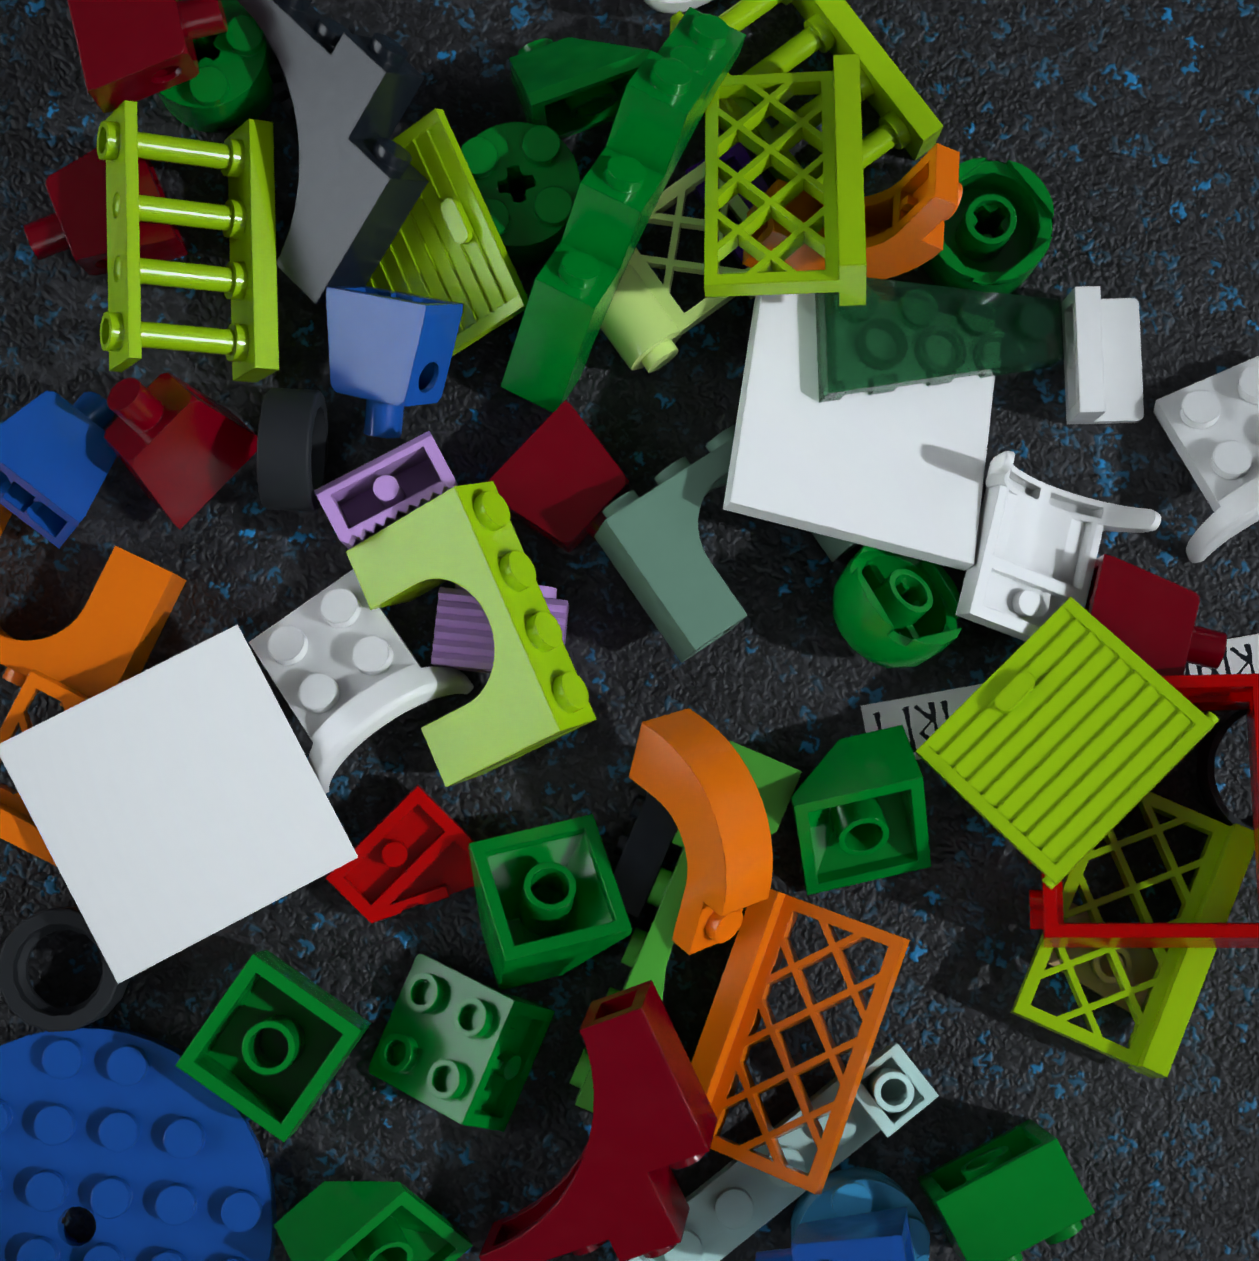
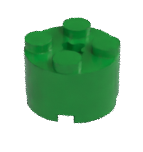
M221 0L228 32L193 40L199 65V74L193 79L157 93L166 108L177 120L198 131L218 132L217 129L229 128L235 125L239 128L249 118L257 119L267 109L275 94L271 86L273 82L269 75V64L276 63L272 55L273 49L256 21L237 0Z
M509 122L490 127L476 137L466 141L462 145L461 151L513 266L527 267L541 264L549 260L562 240L580 186L577 163L567 145L548 126L525 122ZM523 189L526 200L513 202L511 191Z
M973 158L959 164V182L963 188L962 198L953 216L944 221L943 250L922 265L927 275L937 286L968 304L998 299L1013 292L1025 282L1048 251L1052 239L1054 217L1053 201L1049 191L1041 179L1029 168L1010 160L1005 163L986 160V158ZM988 225L993 229L994 235H981L974 227L980 230Z

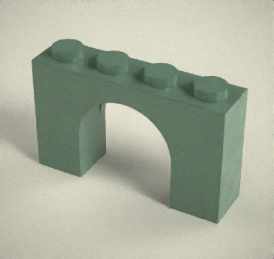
M736 424L725 429L705 445L709 453L698 461L690 464L686 457H682L662 470L654 478L658 486L639 498L635 490H631L609 504L602 511L607 519L604 520L594 536L681 663L731 631L747 616L743 607L707 557L698 530L699 511L704 496L721 486L727 485ZM811 532L832 562L859 545Z

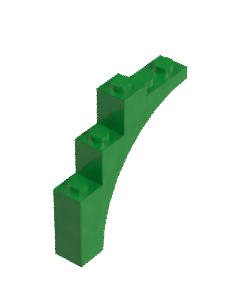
M689 7L659 51L656 53L651 50L629 80L606 147L580 183L562 240L535 278L500 387L552 413L568 398L582 375L613 296L652 212L699 121L739 56L746 34L728 26L725 21L715 15L703 14Z

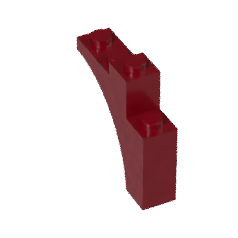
M652 980L591 1002L579 1030L585 1041L594 1089L593 1119L589 1140L571 1169L551 1190L517 1213L493 1222L480 1252V1261H547L570 1252L579 1256L595 1251L606 1240L610 1241L619 1261H626L641 1255L645 1258H656L664 1255L678 1243H681L690 1208L671 1168L681 1169L699 1161L706 1152L710 1151L717 1117Z

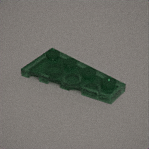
M866 277V305L839 306V292L815 293L819 403L840 400L844 395L868 392V395L893 392L897 387L926 383L927 386L950 383L954 378L972 375L984 378L1050 368L1063 358L1059 300L997 292H980L971 289Z

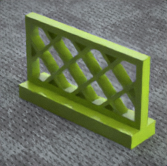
M859 54L833 55V71L726 76L705 111V297L839 292V306L866 305L867 262ZM821 94V103L803 118L783 105L794 95ZM748 98L757 106L739 121H736L719 108V99ZM770 115L789 128L787 132L771 145L751 132ZM821 123H822V132H820L818 129H816V127L819 126ZM719 128H721L723 131H725V132H724L722 135H720V136H719ZM802 139L823 153L804 170L784 156ZM739 142L756 154L757 157L737 173L719 158ZM770 166L790 180L771 198L751 183ZM822 174H823V184L820 183L818 180H816V179H818ZM719 179H721L723 182H725V184L722 185L720 188H719ZM802 191L807 192L824 205L805 223L784 208ZM739 193L758 209L737 226L719 212V209ZM771 218L792 233L772 251L751 236ZM823 227H824V237H822L820 234L817 233V232L820 231ZM719 231L725 235V237L722 238L720 241ZM805 243L825 258V270L796 271L784 261ZM738 246L759 261L746 273L719 274V262Z
M1149 792L1137 804L1148 830L1117 841L1112 829L1104 837L1107 845L1096 850L1092 849L1065 876L1063 881L1064 921L1087 911L1092 923H1104L1097 907L1129 895L1140 922L1153 923L1140 890L1171 879L1182 905L1177 918L1167 923H1227L1255 850L1254 830L1237 823L1231 826ZM1154 812L1172 820L1160 825ZM1184 824L1207 834L1208 838L1199 860L1178 867L1163 832ZM1152 836L1167 872L1136 884L1121 848ZM1111 853L1125 888L1094 900L1083 873L1089 860ZM1195 869L1187 888L1182 874ZM1078 890L1083 905L1069 910L1075 893ZM1042 933L1010 1013L1129 1065V1069L1149 1078H1167L1217 948H1152L1159 963L1153 979L1131 987L1116 952L1120 948H1100L1070 960L1065 948H1054L1060 964L1045 970L1053 948H1044V935ZM1105 954L1121 991L1088 1003L1073 967ZM1063 971L1079 1008L1054 1016L1032 1006L1031 1003L1041 979ZM1149 988L1142 1008H1140L1135 994ZM1120 999H1125L1135 1022L1126 1047L1102 1036L1092 1010ZM1082 1015L1088 1030L1074 1025L1067 1020Z

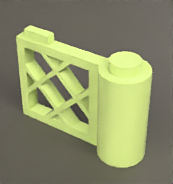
M705 161L662 192L648 221L650 224L673 227L668 258L641 255L637 248H635L600 327L625 363L633 371L645 367L648 373H652L666 365L678 354L679 349L675 343L684 333L736 297H706L684 313L670 294L674 271L704 275L703 263L676 260L681 228L704 231L705 219L685 217L683 213L686 196L694 191L696 186L705 181ZM719 179L720 188L722 185L725 184V182H723L721 179ZM738 194L721 207L720 212L724 216H728L730 209L740 223L747 218V212L749 211V208ZM676 204L675 215L663 214V212ZM719 231L720 241L722 238H724L725 235ZM719 262V274L746 273L751 269V267L746 269L720 266ZM651 268L665 269L663 284Z

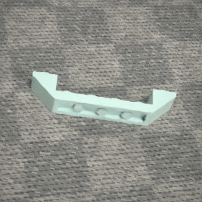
M897 1042L869 1057L830 1171L880 1130L887 1138L939 1096ZM837 1077L833 1078L809 1098L814 1110L835 1100L840 1086ZM800 1106L775 1125L773 1129L803 1116ZM829 1115L818 1119L823 1132ZM805 1125L778 1138L788 1165L809 1174L817 1147L808 1125ZM766 1144L754 1149L771 1157ZM733 1159L685 1198L690 1209L681 1243H678L672 1250L656 1258H645L641 1255L626 1261H720L806 1190Z

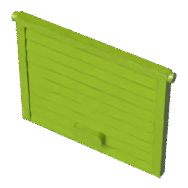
M434 109L392 140L410 153L412 156L410 164L429 182L366 286L462 303L463 313L452 354L454 356L524 311L529 299L443 109Z
M1070 597L916 750V754L1045 875L1042 882L1052 890L1215 726L1219 719L1210 711L1206 715L1201 712L1085 608Z

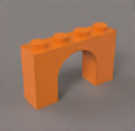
M1 504L0 537L12 515V512ZM115 546L82 612L65 629L43 639L23 641L11 637L0 627V664L7 667L2 678L22 687L30 671L36 669L91 698L141 673L186 580L173 572Z

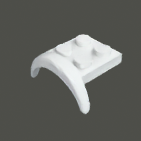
M1259 356L1155 401L1153 413L1214 511L1188 541L1186 554L1192 563L1204 561L1227 540L1259 521Z
M1004 451L995 456L989 466L985 482L986 491L979 517L975 562L973 566L966 570L956 615L1027 641L1070 597L1085 608L1103 531L1127 533L1154 531L1161 523V515L1152 509L1107 503L1048 485L1013 465L1015 453Z
M353 569L249 642L312 740L313 745L308 761L325 794L329 792L330 782L343 761L363 741L381 727L403 713L430 700L452 694H468L474 688L468 677L457 669L443 666L421 667L381 608L370 610Z

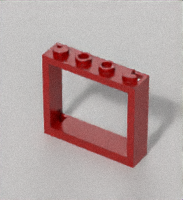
M1259 674L1162 676L1200 711L1246 710L1259 910ZM1062 881L1052 890L1043 882L1042 890H1029L1030 929H1043L1044 948H1259V923H1064Z

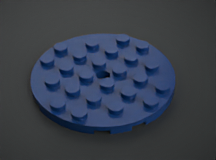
M84 1026L74 1031H41L1 1045L0 1261H272L276 1242L274 1224L277 1222L275 1187L268 1158L264 1157L259 1141L248 1122L250 1118L175 1066L184 1053L182 1050L155 1037L139 1032L109 1026ZM71 1207H83L93 1214L96 1220V1230L91 1240L77 1243V1240L67 1233L65 1225L62 1223V1218L65 1217L66 1212Z

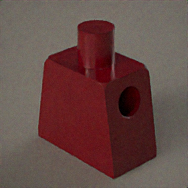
M67 0L86 88L103 113L114 111L124 100L137 102L195 78L199 74V65L193 40L228 32L221 0Z
M96 147L48 176L45 180V186L55 213L27 223L23 227L27 240L38 260L70 249L75 261L88 275L97 276L108 273L106 160L99 159ZM138 158L139 195L166 198L152 160ZM139 221L140 258L167 261L188 255L177 225Z
M170 372L160 374L147 388L136 378L123 379L111 389L108 395L107 405L119 417L105 430L104 439L146 496L180 530L257 452L258 436L237 416Z
M566 400L487 481H494L498 493L508 505L510 516L568 553L574 550L588 534L597 542L594 536L604 520L607 519L602 511L617 498L629 491V480L574 407Z
M1103 554L1096 559L1085 609L1159 675H1184L1186 663L1216 670L1223 660L1227 645L1226 633L1195 625L1200 603V596L1196 592L1111 555Z

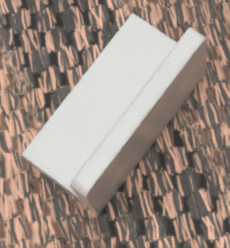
M1100 286L1074 287L1062 301L1067 424L1137 423L1144 417L1139 302L1135 298L1101 299Z

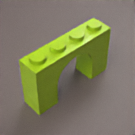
M494 481L454 486L346 551L370 610L410 602L448 580L467 590L478 601L488 618L494 640V662L484 689L471 702L421 727L445 787L484 775L596 720L589 703L587 687L575 671L562 641L561 627L549 611L536 581L534 565L523 551L510 521L508 505L498 493Z

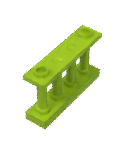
M740 0L718 16L728 26L742 31L782 2L785 5L792 3L805 19L803 23L804 30L742 75L788 73L818 50L822 53H826L829 50L832 55L859 54L861 101L867 99L881 117L879 119L880 126L862 139L863 169L893 147L899 150L905 148L915 161L936 144L943 129L942 123L846 0ZM681 10L670 17L669 35L684 16ZM821 94L794 113L801 118L805 117L821 103ZM748 98L719 99V107L736 121H739L755 107ZM764 120L751 132L771 145L787 132L789 128L782 123L771 128L766 120ZM790 151L784 154L786 158L803 169ZM772 166L768 168L776 180L781 179L790 182L788 178ZM823 174L818 179H816L822 184Z
M124 100L106 120L100 123L97 134L98 157L100 160H106L108 311L103 314L101 319L100 344L103 351H109V371L123 372L142 359V348L224 354L227 360L232 362L233 381L257 383L279 370L273 122L249 118L228 136L224 143L138 132L137 102ZM138 158L221 169L222 174L228 176L229 199L225 205L139 195ZM139 221L222 230L224 236L229 238L230 261L226 267L140 258ZM140 284L224 292L225 297L231 300V324H229L227 329L141 321Z

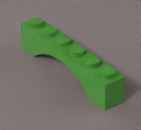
M729 741L744 761L756 783L767 814L770 833L773 834L778 830L802 771L733 741ZM678 828L673 837L672 844L682 847L674 869L670 871L663 867L660 868L646 903L657 907L648 930L645 931L635 927L621 960V963L631 967L622 990L652 980L662 1001L666 966L674 944L672 937L687 881L686 852ZM610 987L606 996L620 991ZM584 1047L569 1084L580 1088L575 1105L593 1113L594 1089L592 1071L587 1049Z

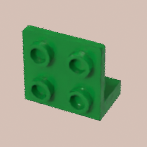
M418 954L371 1060L369 1072L461 1125L505 1131L555 1011L536 1001L502 993L431 956Z

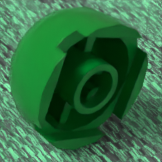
M863 546L849 561L835 585L833 616L842 637L855 652L869 662L882 667L908 668L918 666L944 650L958 637L962 629H957L956 621L959 618L956 615L960 594L954 581L939 564L923 560L919 561L916 558Z

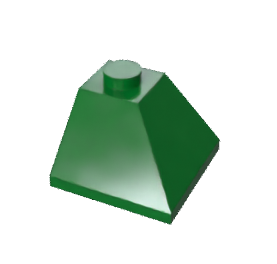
M566 37L555 42L552 39L544 38L526 44L518 51V55L509 58L512 82L527 122L548 126L558 134L560 139L615 120L626 85L650 53V50Z
M903 725L839 739L791 797L804 887L807 895L931 867L923 776Z
M593 814L469 843L468 850L482 935L499 991L563 975L631 934L632 927Z
M324 1181L274 1224L291 1261H456L473 1246L467 1235L401 1182Z

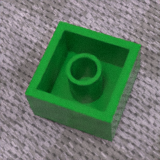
M266 949L250 957L175 1066L279 1140L285 1142L298 1130L371 1022Z
M1031 1119L917 1178L953 1250L962 1261H1022V1251L1045 1240L1046 1244L1053 1245L1071 1238L1083 1228L1081 1220L1095 1213L1058 1139Z

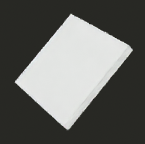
M839 292L755 295L723 510L963 571L967 570L975 562L1000 331L866 294V305L839 306Z
M238 624L0 743V758L118 984L358 858Z

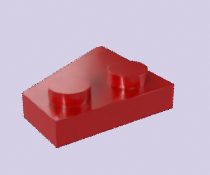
M417 784L354 847L358 858L328 873L325 878L370 923H374L398 915L403 910L420 904L427 905L448 898L450 894L473 887L474 881L468 848L469 843L476 841Z

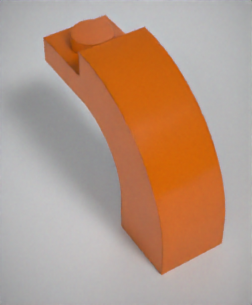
M936 143L895 185L877 194L864 197L866 283L884 280L911 271L928 262L943 250L944 221L953 216L962 198L963 188L959 182L960 152ZM777 179L765 194L771 198L788 182ZM802 191L784 208L805 223L824 205L807 192ZM755 205L747 212V217L758 209ZM771 218L751 236L772 251L792 233ZM824 227L817 232L822 237H824ZM805 243L784 261L796 271L825 270V258ZM743 250L742 264L752 268L759 261Z
M687 708L643 721L629 778L666 808L682 837L687 858V881L672 941L688 955H691L735 937L743 921V908L768 899L773 872V849L768 818L756 783L744 761L731 743L707 720L692 709Z

